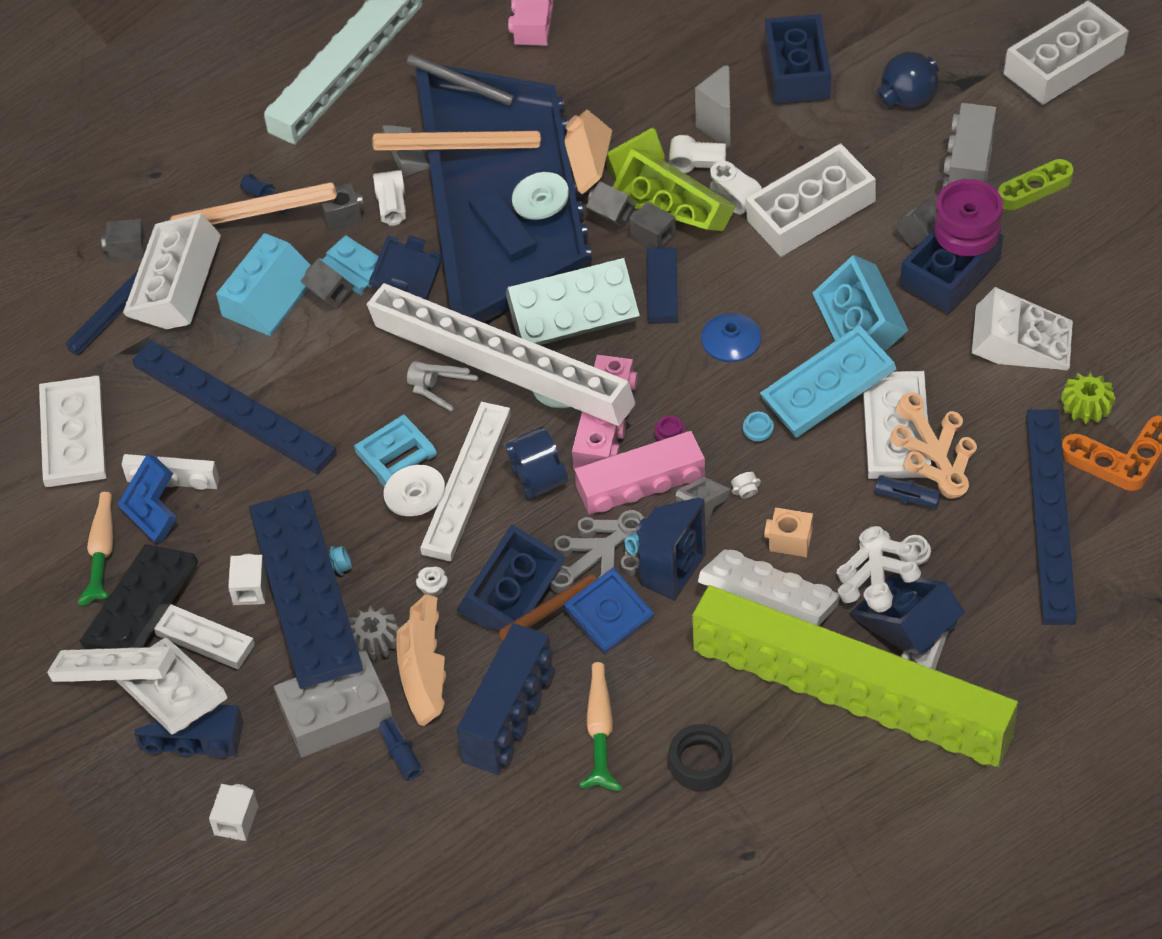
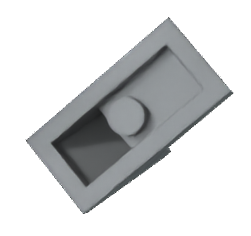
M703 476L678 489L675 497L676 502L698 497L705 500L706 529L714 507L727 500L730 489Z

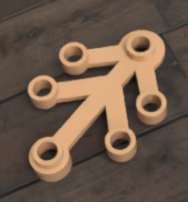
M914 392L904 394L896 405L897 413L903 419L913 421L924 441L922 442L912 437L910 430L903 425L896 426L891 432L890 441L895 446L912 450L904 460L905 469L911 473H919L938 482V489L946 498L955 499L963 496L969 488V482L964 475L968 459L976 451L977 445L969 437L962 438L955 447L957 456L953 466H951L947 453L954 433L963 423L961 415L954 411H950L941 421L943 428L937 440L922 412L924 409L922 397ZM897 434H901L904 439L900 438ZM924 457L933 460L938 468L926 464ZM911 460H915L918 465L912 463Z

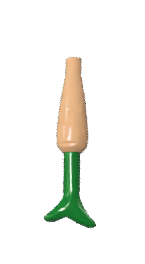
M109 492L100 493L99 505L88 538L87 550L93 559L90 583L77 602L82 607L89 605L94 599L103 600L110 596L102 583L105 558L109 557L113 550L114 538L111 510L112 494Z
M597 662L592 664V680L587 710L588 733L594 738L595 767L579 786L580 788L588 789L599 785L608 790L620 791L622 790L621 785L608 770L607 737L612 733L613 719L609 692L605 680V665Z

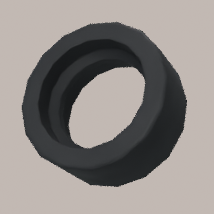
M695 724L683 728L673 737L669 746L670 771L675 780L685 788L694 791H708L716 788L729 777L731 772L732 745L726 734L717 727L707 724ZM706 744L718 750L721 759L714 768L707 771H695L683 765L681 754L690 746Z

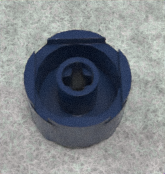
M545 427L536 428L504 443L506 452L511 459L509 460L515 476L520 477L522 481L521 486L528 500L569 482L564 464L560 462L557 455L558 450Z

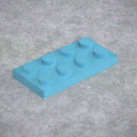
M858 325L760 392L764 402L797 438L896 370L894 361L871 336Z

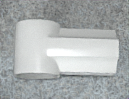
M678 135L671 140L669 164L683 173L691 172L694 167L711 168L717 162L726 161V143H699L687 135Z
M402 170L373 174L376 199H379L381 221L389 224V226L399 225L402 220L406 219Z

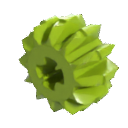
M1091 371L1087 377L1077 373L1075 379H1068L1064 391H1062L1061 400L1062 404H1064V412L1072 414L1073 421L1079 418L1083 419L1085 425L1091 419L1099 423L1102 417L1109 416L1112 405L1115 402L1112 383L1104 382L1103 375L1097 378L1093 377Z

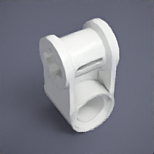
M720 161L711 167L710 175L713 181L710 184V189L735 204L734 213L738 215L745 213L746 198L762 189L759 183L741 172L730 162Z

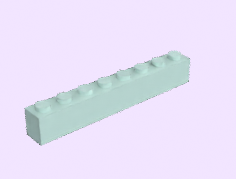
M367 0L360 11L349 19L346 26L333 36L331 42L322 51L317 53L315 59L299 73V76L291 85L283 90L277 100L267 107L264 116L268 133L295 145L422 7V0Z

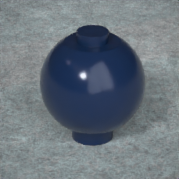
M916 52L898 54L885 66L882 73V86L877 89V93L888 108L895 104L901 105L905 109L921 107L932 99L937 90V71H939V68L930 56L926 58L924 55Z

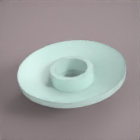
M541 172L530 175L516 186L512 195L513 207L519 215L527 219L537 220L550 217L560 211L566 204L569 197L568 185L561 176L555 173Z

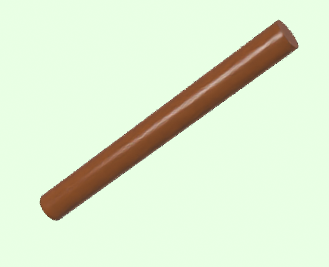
M593 574L588 575L512 623L529 628L563 607L564 603L597 580L596 576ZM512 623L499 631L500 637L503 640Z

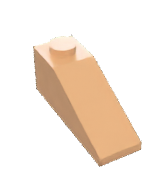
M589 110L584 111L580 116L575 115L566 125L567 133L564 141L577 189L581 194L585 193L601 179L612 130Z

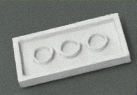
M924 371L892 372L863 392L868 479H878L879 475L888 478H927L919 473L907 471L904 467V460L912 450L895 446L890 441V434L898 425H903L910 430L912 437L924 442L913 421L903 419L896 410V405L904 394L917 393L923 399L924 409L922 412L928 421ZM897 434L900 438L904 439L901 434ZM924 457L925 463L931 465V459ZM911 460L912 463L918 465L915 460Z
M99 375L39 384L42 472L45 487L107 479L102 384Z
M724 549L700 571L698 582L704 585L717 587L817 626L834 611L840 601V595L833 592L826 585L810 583L803 580L798 574L785 573L774 569L771 564L764 561L756 562L744 557L741 552L736 550Z
M167 637L151 646L171 647L176 656L163 679L116 680L172 735L179 730L185 729L191 722L206 712L214 710L220 703L228 699L224 689Z

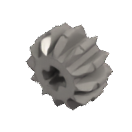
M370 605L368 612L363 613L357 609V618H348L359 653L366 650L367 654L375 662L377 655L381 654L387 658L388 650H396L397 630L399 627H397L396 618L393 614L387 615L384 607L375 612L374 608Z

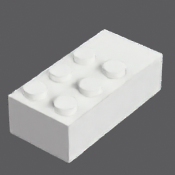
M1088 0L1008 48L1004 75L1044 105L1122 57L1129 30Z
M840 143L747 197V221L782 257L876 201L875 178Z

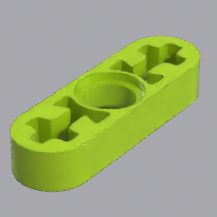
M1056 159L1002 183L998 188V192L1002 197L1003 209L1009 211L1017 210L1069 186L1073 178V165L1067 160ZM1037 181L1043 186L1041 188H1032L1028 183Z

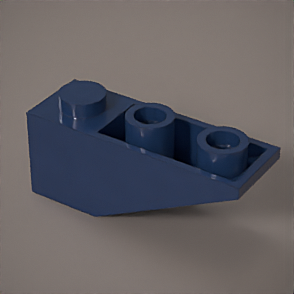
M219 704L214 710L206 712L191 722L188 727L177 731L173 735L158 721L135 729L134 735L139 749L152 754L174 752L183 756L204 754L215 758L237 757L244 722L239 706Z

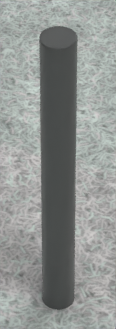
M410 53L407 59V64L508 106L512 104L514 96L412 53Z

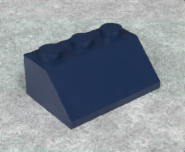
M699 497L654 508L648 518L644 517L640 521L636 531L639 537L637 552L640 554L639 571L641 572V586L673 601L677 599L706 555L705 500Z
M511 524L456 611L483 628L501 630L534 609L565 560V557Z

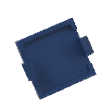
M410 234L406 244L398 242L397 238L387 235L370 277L369 285L380 288L385 283L426 300L441 262L442 254L433 251L431 253L423 251L426 240Z

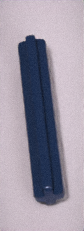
M138 270L66 342L67 349L75 355L80 354L125 308Z

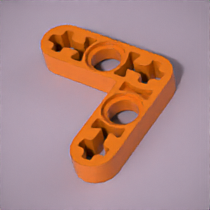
M1162 416L1152 417L1146 423L1127 455L1084 435L1070 434L1062 442L1063 460L1074 467L1125 490L1137 491L1146 484L1162 458V432L1158 436L1157 441L1154 440L1155 432L1162 429ZM1075 447H1079V448H1080V449H1077L1075 452H1073V451L1070 450V449H1072V450L1075 449ZM1147 448L1152 450L1155 455L1145 458L1140 456L1138 451ZM1102 457L1111 460L1112 465L1102 467L1095 460ZM1135 465L1138 466V474L1132 478L1128 477L1127 475H1131L1134 471Z

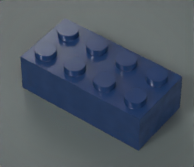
M512 623L457 727L462 763L498 776L503 766L509 765L514 755V744L518 738H523L528 727L527 719L531 711H537L542 698L541 692L545 685L549 686L555 674V667H552L553 650L550 649L549 635Z

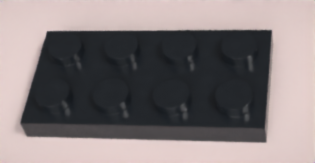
M145 544L80 639L82 646L85 649L142 648L199 562L194 553Z

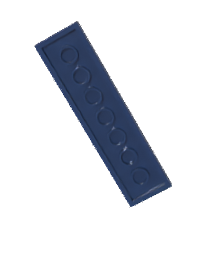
M309 489L249 506L299 688L303 689L364 671Z

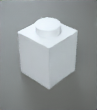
M243 554L241 556H230L229 592L233 605L265 604L267 572L262 555Z
M221 784L209 817L214 835L243 841L247 840L258 809L254 790L241 784H234L233 786Z

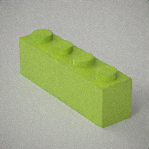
M631 148L613 185V188L628 194L637 201L636 209H640L648 201L675 216L677 221L707 230L724 231L736 208V205L646 150Z

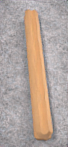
M538 131L375 133L372 139L373 149L376 151L538 148L541 142Z
M329 182L171 216L170 220L202 213L214 225L333 200L337 197V191L334 183Z

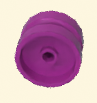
M961 179L949 183L940 191L936 201L934 228L935 237L943 248L960 256H976L988 252L996 245L1000 237L1003 212L1002 197L997 189L980 180Z

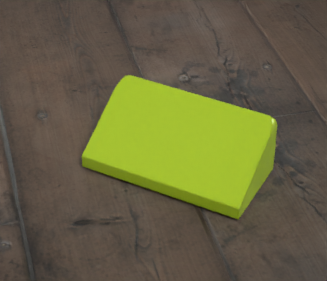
M650 128L607 152V173L615 181L631 148L646 150L662 160L665 159L654 128Z

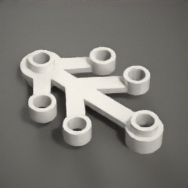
M874 526L861 533L859 537L860 550L846 564L841 565L837 569V575L841 583H843L839 587L838 593L844 603H851L857 600L860 596L858 588L871 575L872 585L864 591V598L871 609H874L876 612H883L891 607L893 595L885 583L884 570L900 574L906 583L917 580L921 576V572L917 563L914 562L919 557L914 543L893 541L888 532L879 526ZM883 552L898 554L900 560L885 557ZM869 557V561L857 572L856 568Z

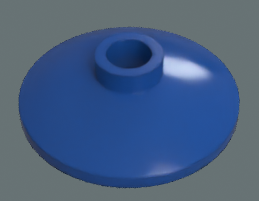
M727 313L714 317L704 326L701 342L704 350L714 359L723 362H739L748 359L756 353L761 344V331L758 325L749 317L736 313Z

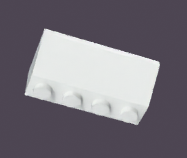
M202 213L155 224L123 311L127 317L164 329L185 326L191 323L221 236Z

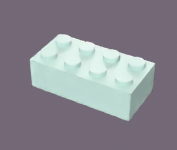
M624 258L511 286L505 292L517 337L537 345L635 321L640 316Z

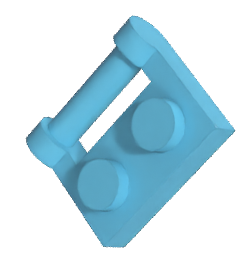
M405 415L400 416L354 445L355 453L377 476L384 487L389 478L397 471L408 466L417 465L425 459L429 461L437 456V452L431 442ZM416 445L419 448L417 451L405 457L404 459L394 464L390 468L387 469L384 466L386 463L390 462L391 460L401 455L405 451L409 450L413 446Z

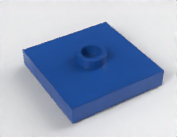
M614 567L563 605V609L604 655L654 618V612Z

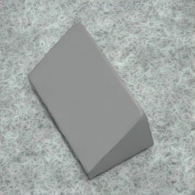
M382 126L383 133H412L410 127ZM390 150L399 170H402L403 177L430 168L422 150Z

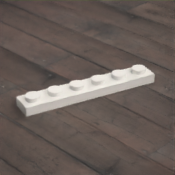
M485 402L480 403L445 487L444 496L438 504L421 545L422 555L452 562L511 417L510 408Z

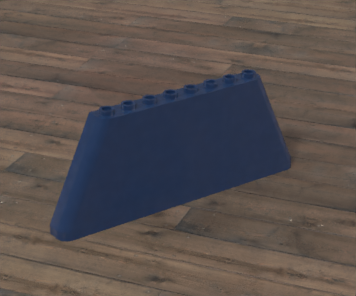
M441 65L513 95L512 104L508 106L416 68L425 132L538 131L540 133L541 142L538 148L427 150L450 308L452 311L484 323L509 310L505 294L508 287L586 268L587 263L592 262L590 244H584V240H588L586 222L580 223V219L584 218L582 201H576V197H580V192L577 189L575 180H572L574 175L564 142V134L567 133V119L560 115L565 113L563 97H557L554 85ZM541 172H550L561 176L568 185L569 197L560 211L550 217L537 220L524 218L516 212L512 204V195L516 186L523 179ZM494 188L534 239L537 250L511 262L469 207L468 199Z

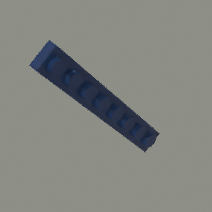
M152 340L132 359L134 367L316 475L337 455L334 446Z
M1058 409L1027 410L1026 421L1042 624L1075 625L1077 617Z

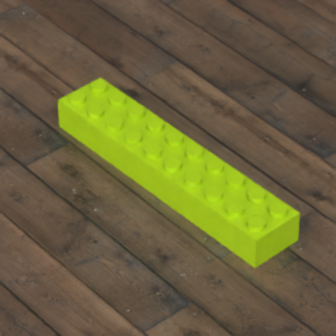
M711 585L706 589L693 613L694 650L706 658L721 660L737 670H747L757 674L765 681H775L788 686L794 692H804L818 698L825 704H835L848 709L856 716H866L879 721L887 728H897L910 733L918 740H928L941 745L949 752H959L972 757L983 765L990 764L999 768L1013 738L1018 701Z

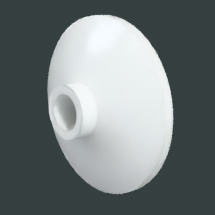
M408 466L397 471L389 478L384 488V500L388 508L398 515L418 516L432 510L439 504L445 493V482L442 475L430 466Z

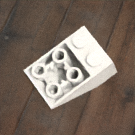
M995 287L976 305L972 353L997 364L1068 370L1070 368L1073 321Z

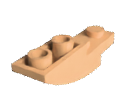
M425 594L410 608L409 620L397 630L396 641L397 661L404 693L415 719L421 726L427 725L441 714L444 707L442 688L446 679V671L444 670L445 656L434 653L437 646L435 626L439 618V613L436 611L437 597Z

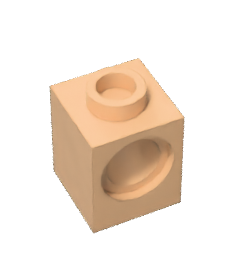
M775 508L773 520L767 519L764 538H769V551L807 557L813 532V514Z

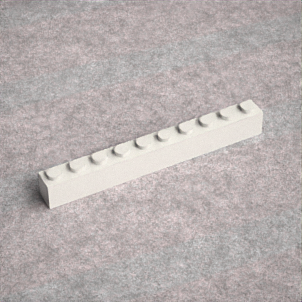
M385 283L382 284L367 303L375 326L614 425L619 426L636 404L629 381Z

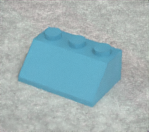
M264 233L216 293L221 315L271 337L308 290L300 281L311 265L290 243Z
M852 255L813 292L835 341L860 325L882 350H887L908 331L877 265L860 257Z

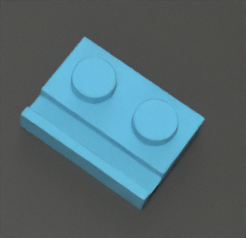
M345 235L326 252V256L323 259H319L354 286L352 290L361 296L364 294V289L372 286L369 285V280L379 256Z

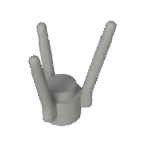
M416 361L412 362L407 373V382L414 385V393L427 397L448 411H453L454 407L427 390L428 387L435 386L438 376L477 381L479 378L477 375L469 374L470 370L468 368L431 365Z

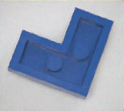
M146 455L117 505L154 542H163L177 519V516L159 500L173 473L155 455Z

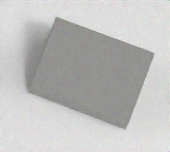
M729 66L721 67L695 87L696 127L718 143H726V147H730Z

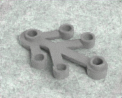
M629 510L622 513L618 520H594L590 517L580 519L578 522V533L582 538H571L566 535L559 536L554 542L555 551L564 557L570 556L573 551L589 552L570 567L561 565L549 584L550 588L557 594L574 585L575 580L600 560L601 575L599 577L613 568L615 548L625 541L628 536L637 531L638 525L644 516L638 511ZM585 526H590V527H592V528L589 529V530H584V529H582V528L585 527ZM597 532L612 533L607 538H593ZM562 544L569 545L567 548L559 547ZM625 547V556L621 559V571L626 576H634L639 573L640 560L637 554H630ZM628 563L635 564V566L633 567H627L625 565ZM561 581L567 582L564 584H558Z

